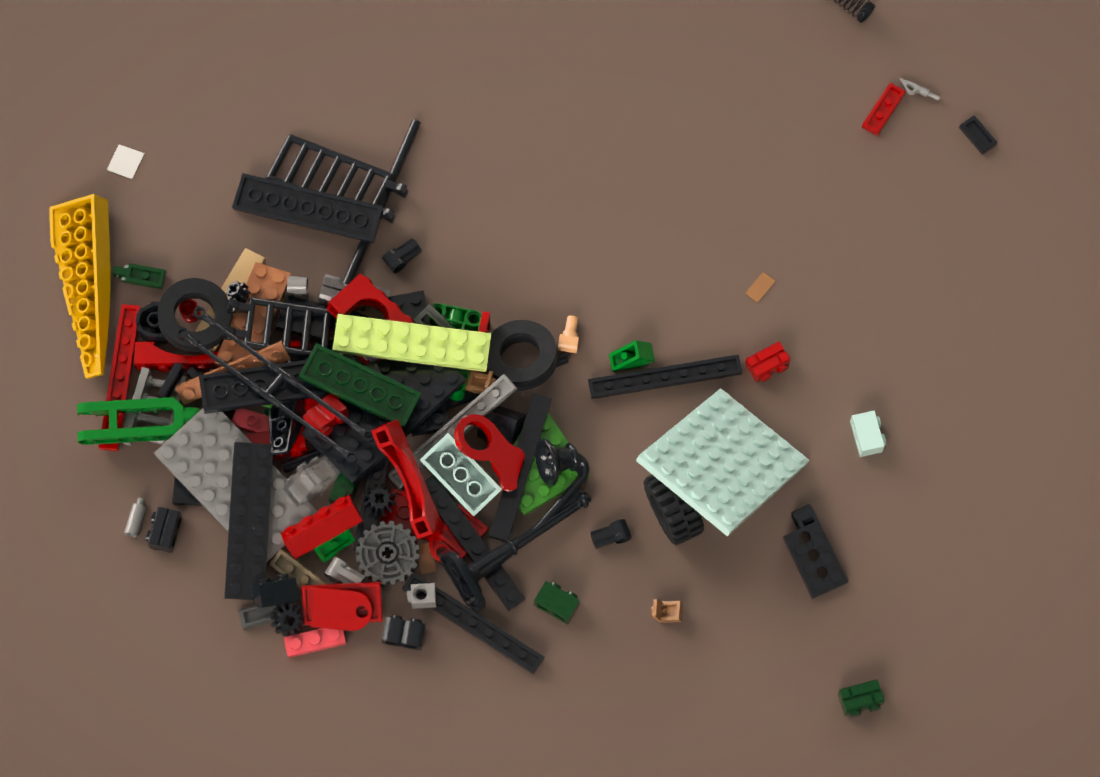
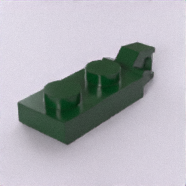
M131 263L124 267L114 266L112 271L113 277L121 278L122 282L163 290L167 274L164 269Z

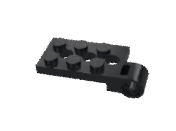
M807 504L792 511L791 517L798 530L782 538L811 598L814 599L847 584L848 580L811 505ZM800 533H807L810 537L809 542L803 543L799 538ZM810 550H815L818 553L817 560L809 559L808 552ZM818 568H824L827 571L826 578L817 576Z

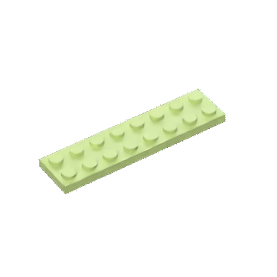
M338 314L332 351L341 354L486 372L491 333Z

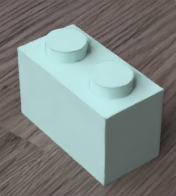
M875 411L852 415L850 423L859 456L863 457L882 453L886 445V438L880 432L881 421L879 416H876Z

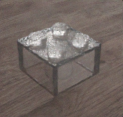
M326 455L321 458L315 457L308 464L304 462L296 468V474L287 479L288 483L283 490L298 507L321 496L341 472L328 460Z

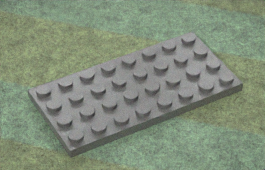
M202 408L155 451L154 455L228 531L234 442H252L223 412L204 414V408ZM273 464L267 562L285 546L281 532L287 527L301 522L303 518L318 512Z

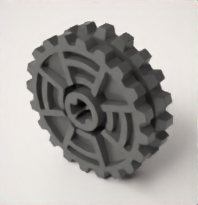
M382 521L380 526L371 525L370 531L365 530L363 532L364 538H359L358 543L360 546L356 547V553L359 555L356 556L357 563H361L359 569L361 572L365 571L366 579L371 577L372 582H381L382 586L385 587L387 583H390L391 586H396L397 581L402 584L405 582L404 578L406 576L410 577L411 571L417 569L415 562L419 561L420 555L417 554L420 551L419 545L415 544L417 542L416 537L410 536L411 530L409 528L403 529V524L399 523L396 526L394 521H390L389 524H385ZM386 549L393 552L390 558H386V555L383 557L382 555Z

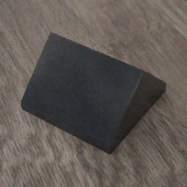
M497 406L486 418L497 427L510 444L514 445L523 428L526 414ZM478 427L477 437L487 440L485 432Z

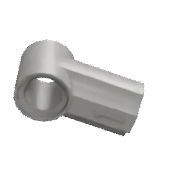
M288 276L287 293H291L292 297L307 300L309 295L308 277Z
M337 557L333 558L324 572L327 578L336 583H360L366 579V576L350 568L346 562Z

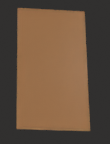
M762 272L745 294L758 303L774 284L775 280Z
M429 543L418 544L420 551L417 554L420 555L418 561L420 575L437 572L435 560L429 551Z

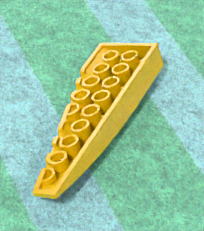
M91 194L49 207L50 242L52 248L55 249L56 255L54 258L55 262L59 265V277L63 280L64 287L62 289L69 315L73 319L72 327L73 331H76L78 340H76L77 347L81 350L82 355L80 358L85 378L87 379L102 376L104 373L110 313L108 200Z

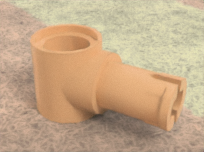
M567 316L565 331L559 336L558 351L577 354L579 337L576 333L578 323L576 316Z

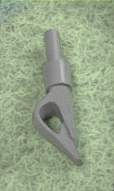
M900 78L909 95L918 93L926 98L929 96L939 101L940 96L931 93L929 89Z

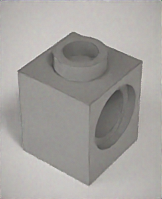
M435 583L411 584V591H407L408 603L412 604L413 609L436 607ZM420 592L427 594L426 598L422 600L417 599L416 596Z

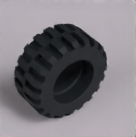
M654 475L645 478L643 485L651 508L665 535H667L672 544H682L703 533L705 526L700 513Z

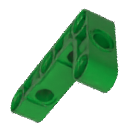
M440 303L433 304V307L447 319L453 328L478 332L482 316L480 312ZM428 315L430 324H431L432 326L440 327V326ZM471 321H476V322H478V323L472 324V323H470V322H471ZM455 368L468 382L471 370ZM467 382L460 387L461 390L456 391L450 397L452 400L460 401L465 397Z

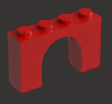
M361 273L331 299L327 306V310L336 319L338 314L349 315L355 308L367 305L377 308L383 314L385 320L414 323L410 316L405 315L396 303L391 302L382 290H378L372 281Z

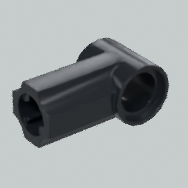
M411 238L397 249L393 248L383 255L382 260L395 274L400 272L407 262L419 255L422 249L416 240Z
M626 519L614 521L607 527L590 532L595 549L613 543H625L632 539Z

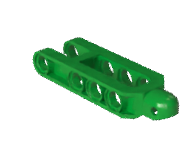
M173 397L78 403V416L79 414L109 416V429L77 432V443L81 445L169 440L200 409L195 407L184 408ZM173 410L174 422L169 426L117 428V415L119 413L134 412V414H139L138 412L151 411L158 413V411Z

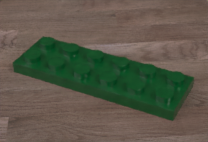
M317 343L299 375V379L389 422L398 419L402 428H405L421 396V392Z

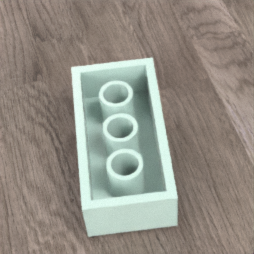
M450 432L445 434L420 458V461L473 516L502 490L501 486L476 460L466 457L460 452L455 444V438Z

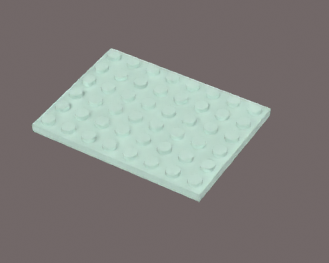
M720 388L643 451L636 461L728 536L802 470L809 462V459Z

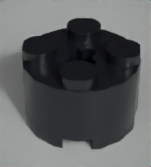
M152 301L150 302L151 304L139 309L136 314V325L143 340L154 342L155 345H165L169 342L163 336L157 323L159 302Z

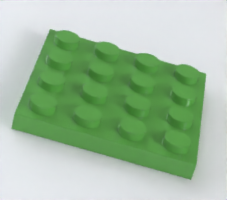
M548 413L540 439H547L554 447H564L568 441ZM521 432L519 433V435H518V437H517V439H516V441H515V443H514V446H516V447H517V444H518V441H519ZM534 457L519 505V510L523 516L528 515L563 494L578 477L577 472L569 469L559 474L556 485L550 487L541 479L536 464V457Z

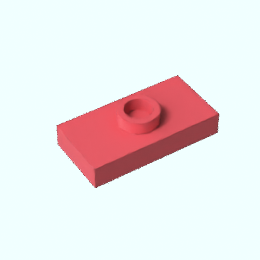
M244 408L236 409L232 422L237 428L253 433L270 431L269 416Z

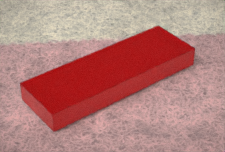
M889 83L862 124V128L878 136L906 91Z

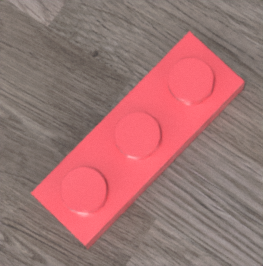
M320 628L284 637L288 658L346 644L344 631Z

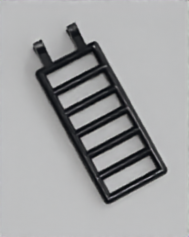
M292 134L287 136L266 176V179L298 186L291 182L310 149L318 152L300 187H309L326 155L335 160L318 191L326 193L341 162L351 165L336 195L344 197L358 168L368 173L354 200L362 201L375 175L385 179L372 204L380 205L387 190L404 198L408 194V190H406L407 185L393 182L394 175L391 172ZM292 143L302 146L285 179L275 177ZM384 208L383 219L393 223L396 216L393 215V210Z
M256 297L249 298L248 303L229 299L227 313L239 312L247 315L245 330L235 329L231 326H226L225 329L254 350H261L272 345L270 341L275 308L286 310L282 343L288 355L309 358L312 352L308 350L312 314L324 316L321 346L328 348L331 317L334 316L325 308ZM255 305L267 307L262 343L251 341ZM294 311L305 313L301 349L289 347ZM350 313V314H349V315H351V316H359V317H367V318H369L368 315L357 314V313ZM224 334V340H232ZM354 357L355 362L363 365L361 359Z

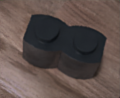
M398 615L386 617L382 635L383 644L421 650L425 632V624L421 620L412 618L410 621H405Z

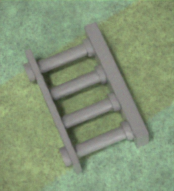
M142 367L133 399L157 398L148 396V388L151 386L162 387L165 380L154 378L150 369ZM182 377L181 384L188 381L187 377ZM177 394L176 400H177L181 405H183V402L181 401L179 395ZM172 411L170 419L144 414L143 412H138L139 414H134V412L128 413L124 428L137 427L138 422L141 421L169 426L174 422V412ZM167 440L149 442L164 444ZM132 442L123 443V444H125V445H130V446H131V445H132Z

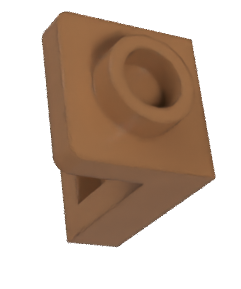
M471 371L466 391L481 394L496 381L493 378V371H489L488 375Z
M654 599L651 607L653 619L660 623L682 622L683 602H662L659 599Z

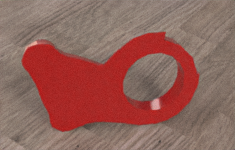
M471 414L462 418L454 432L455 444L460 452L474 460L490 461L493 471L500 480L501 488L508 492L515 490L522 462L525 458L523 450L510 444L497 427L486 417ZM475 425L485 432L488 440L485 450H476L467 444L464 438V428L466 426Z

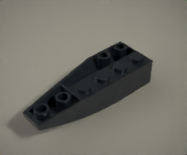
M289 355L290 360L284 363L308 360V358ZM305 399L283 403V405L303 419L306 413ZM274 405L269 408L270 444H273L270 451L273 456L289 453L303 426L285 411Z

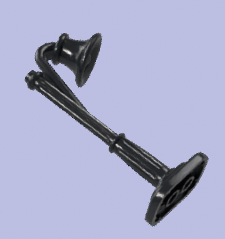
M545 438L537 441L535 448L536 464L541 479L546 485L550 487L556 485L559 474L568 469L576 471L578 477L533 527L513 540L507 539L504 544L489 551L469 565L453 551L445 550L439 554L444 569L462 600L470 609L480 611L485 607V599L479 585L480 579L497 569L513 555H518L519 549L582 507L587 508L589 506L591 497L587 492L581 493L580 491L581 485L589 476V464L586 458L577 452L576 447L572 443H567L564 447H554Z

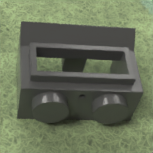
M432 303L414 319L415 324L425 325L420 319L428 314L440 327L453 328L447 319L433 307Z

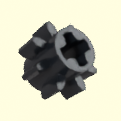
M236 281L231 283L226 292V295L229 296L227 300L235 299L242 303L247 302L249 294H251L248 290L249 286L244 282Z

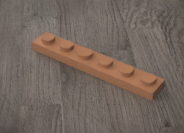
M282 341L256 351L275 364H281L290 360ZM252 354L228 363L235 370L267 366ZM221 366L205 374L225 372L229 370ZM199 376L176 386V391L184 405L202 398Z

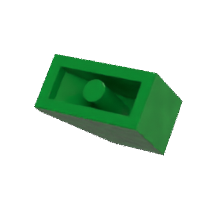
M638 340L609 354L612 372L641 368L655 361L652 344Z

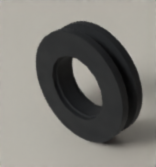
M188 278L171 285L162 295L158 306V324L165 339L176 348L188 352H202L199 348H195L187 341H182L178 338L177 330L181 328L175 318V311L178 305L189 299H201L212 307L215 314L214 319L224 328L230 326L232 313H227L228 297L218 285L201 278ZM212 326L198 332L188 331L190 335L200 341V344L208 350L217 346L224 338V333ZM184 331L180 333V336L186 335Z
M514 320L499 326L491 333L487 372L489 374V371H493V378L497 380L505 374L516 386V391H524L542 385L552 376L556 369L558 356L555 340L547 328L534 321ZM518 342L531 343L540 351L539 358L535 363L526 368L517 369L504 364L501 357L508 346Z

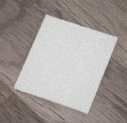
M119 144L107 170L132 179L144 153Z

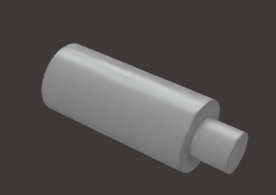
M138 498L137 503H133L125 527V535L138 537L146 511L144 506L145 499Z

